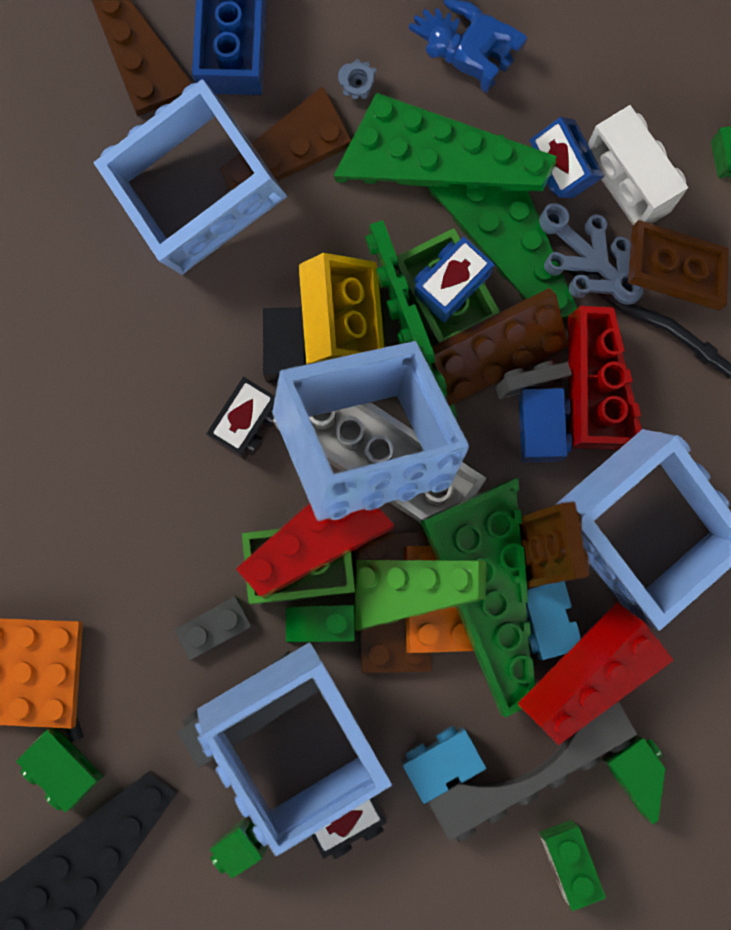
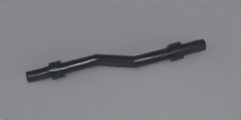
M566 270L574 277L585 275L589 279L601 280L603 278L597 272ZM596 293L624 315L667 331L695 353L694 357L704 365L709 363L728 379L731 378V363L717 353L718 348L708 341H701L673 318L635 304L620 303L612 294Z

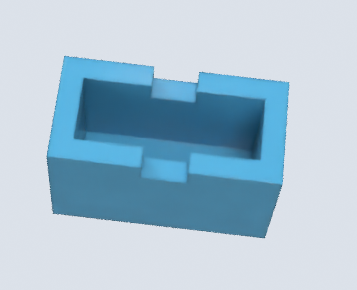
M565 581L528 589L526 613L531 630V635L528 636L530 653H536L537 658L540 660L567 654L581 637L576 621L569 622L565 609L572 608Z
M451 726L436 735L437 742L428 747L421 743L405 752L407 758L402 761V765L423 804L448 791L446 783L458 777L462 783L486 769L463 727L456 730L455 726Z

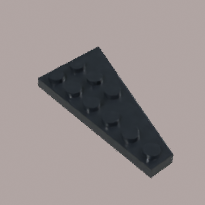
M149 771L0 883V930H82L179 791L157 774Z

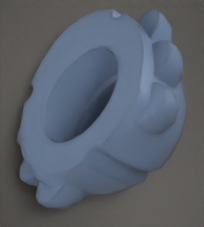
M355 59L352 64L347 63L343 65L338 72V81L344 89L343 94L345 96L352 95V98L355 100L359 97L366 99L374 84V76L377 73L376 68H370L369 62L361 63L359 59Z

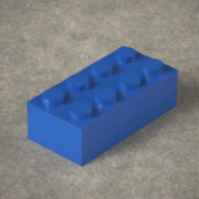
M196 0L192 63L194 83H198L203 79L215 94L262 95L266 0Z

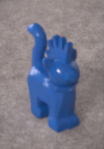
M444 0V5L452 13L462 15L470 20L471 24L463 36L456 33L460 20L456 19L451 22V13H448L444 19L439 8H436L434 16L427 9H424L422 13L424 19L415 15L414 22L416 24L410 23L408 29L428 41L425 50L429 57L445 58L444 60L447 63H452L456 69L474 76L480 81V89L485 93L494 86V78L499 72L498 67L506 72L513 64L514 60L510 55L511 49L516 51L520 48L522 49L528 38L514 27L497 20L491 15L484 14L470 1ZM489 55L499 61L498 67L487 58Z

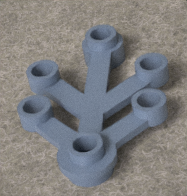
M557 203L547 205L539 218L541 229L547 234L556 233L581 257L564 256L562 253L553 252L544 262L546 272L553 276L560 275L563 270L599 272L606 280L589 279L585 275L575 276L569 284L570 294L575 298H584L588 293L612 294L620 303H636L643 294V288L628 283L631 242L625 237H617L609 246V254L617 260L616 270L608 261L605 235L607 221L603 216L592 215L584 226L585 232L592 239L591 247L567 225L569 213L564 206ZM592 223L598 225L600 229L595 228ZM617 246L622 247L624 251L619 250ZM551 261L557 262L560 267L553 265ZM576 283L581 284L584 290L578 288Z

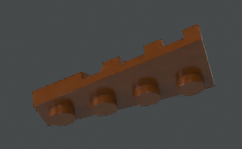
M91 0L137 117L157 110L165 104H170L181 96L183 90L192 82L130 0Z
M322 86L251 144L278 182L347 149L351 139ZM238 153L220 168V172L230 191L254 174L241 153Z

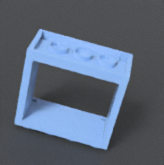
M203 79L198 83L187 86L181 96L172 103L161 106L155 112V116L143 125H137L132 128L125 139L117 145L106 148L102 152L101 157L93 162L158 261L181 275L288 197L226 106ZM216 116L254 174L166 239L129 182Z
M416 341L280 370L272 414L317 521L328 518L338 520L347 516L350 512L361 509L374 510L387 502L398 499L399 501H408L420 493L431 490L432 492H441L451 486L469 445ZM397 396L423 452L333 474L309 417Z
M642 429L557 504L571 501L576 502L577 511L582 518L581 535L583 546L589 556V564L623 607L649 626L660 631L731 568V511L728 509L730 506L728 499L721 492L715 490L708 481L711 477L707 470L699 463H695L689 455L691 449L684 439L678 435L674 436ZM660 464L708 529L709 533L645 589L594 520Z
M310 642L197 709L199 722L195 726L200 735L197 739L202 745L204 753L207 757L214 756L218 764L216 768L217 773L226 788L232 785L237 796L234 799L240 812L245 818L251 817L255 825L253 831L259 843L261 842L263 847L269 844L275 856L280 855L392 786ZM313 677L357 753L358 758L271 810L223 730Z

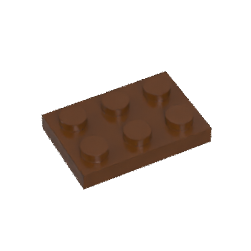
M638 220L632 226L628 283L720 311L727 305L729 248Z

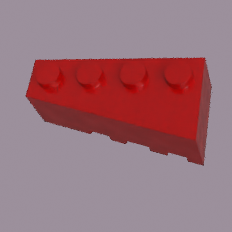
M580 306L568 316V365L572 373L568 377V398L571 408L570 418L568 419V432H571L572 449L619 450L642 430L639 420L641 413L638 403H635L630 384L633 381L630 369L626 368L622 352L625 350L613 307Z
M309 503L240 564L236 570L260 597L265 598L305 577V575L335 561V559L393 530L394 524L380 508L370 511L365 509L357 510L338 520L328 518L317 521L312 506Z
M617 602L521 699L518 705L557 745H560L674 660L645 622Z

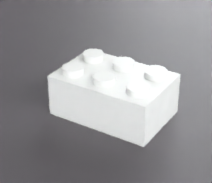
M631 105L596 125L588 145L605 176L601 180L630 222L634 225L638 220L653 224L671 213L689 187L686 185V179L682 171L674 168L667 158V152L663 144L658 140L655 141L648 131L644 117L636 113Z

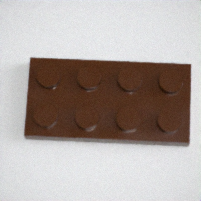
M548 288L432 346L436 360L433 363L434 370L438 369L440 374L443 375L447 386V397L444 398L449 406L504 379V374L519 368L524 369L568 347L556 294L551 288Z
M575 501L559 503L521 516L522 523L519 526L521 546L524 547L527 589L589 577V556L583 546L581 535L582 518L577 511Z
M425 532L385 533L359 547V560H404L403 547L428 546V538ZM406 618L397 622L361 630L362 673L432 671L431 652L407 653Z

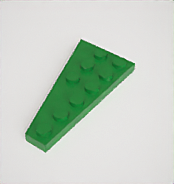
M376 93L334 174V179L336 182L364 180V183L377 184V181L397 182L398 185L449 187V184L467 185V188L480 189V186H500L502 190L543 191L557 163V158L555 155Z
M449 184V187L426 186L430 190L431 196L438 203L440 202L453 217L452 220L478 250L495 264L498 273L511 283L523 301L551 288L557 296L562 320L568 318L577 309L563 274L553 276L547 273L544 268V262L553 253V250L545 232L541 229L539 217L528 191L502 190L500 186H480V189L467 188V185ZM551 261L553 265L559 267L557 262Z
M384 221L372 223L369 225V235L365 236V241L370 255L376 254L380 267L376 268V274L381 288L387 287L391 300L386 301L391 319L393 321L398 319L401 330L397 334L399 343L404 344L416 341L443 396L447 397V386L443 375L440 374L438 369L433 371L431 367L436 362L435 355L415 304L411 306L407 304L406 300L410 299L409 286L405 276L402 273L397 274L395 267L399 265ZM454 404L450 405L449 408L453 416L457 417L458 414Z
M511 478L420 520L437 561H486V599L456 606V609L499 713L505 718L522 710L518 703L535 686L533 659L530 658L528 638L531 635V630L526 613L528 593L524 547L521 546L519 524L522 523L521 510H518L517 491L519 490L518 478Z

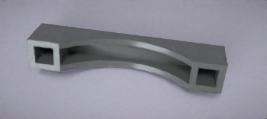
M618 701L566 739L546 761L533 770L513 779L499 782L474 783L464 781L461 783L460 780H455L447 785L448 791L428 803L448 840L451 841L456 838L458 842L463 841L476 833L475 827L486 820L489 824H492L508 814L507 808L516 803L524 806L534 801L539 796L537 791L550 785L551 788H556L570 779L568 774L574 770L581 768L582 771L594 767L601 761L599 756L609 750L612 753H617L627 748L631 744L629 739L636 736L637 733Z

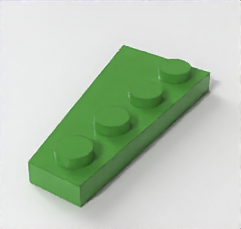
M356 560L355 631L366 630L374 626L397 622L401 619L428 614V612L486 599V561Z

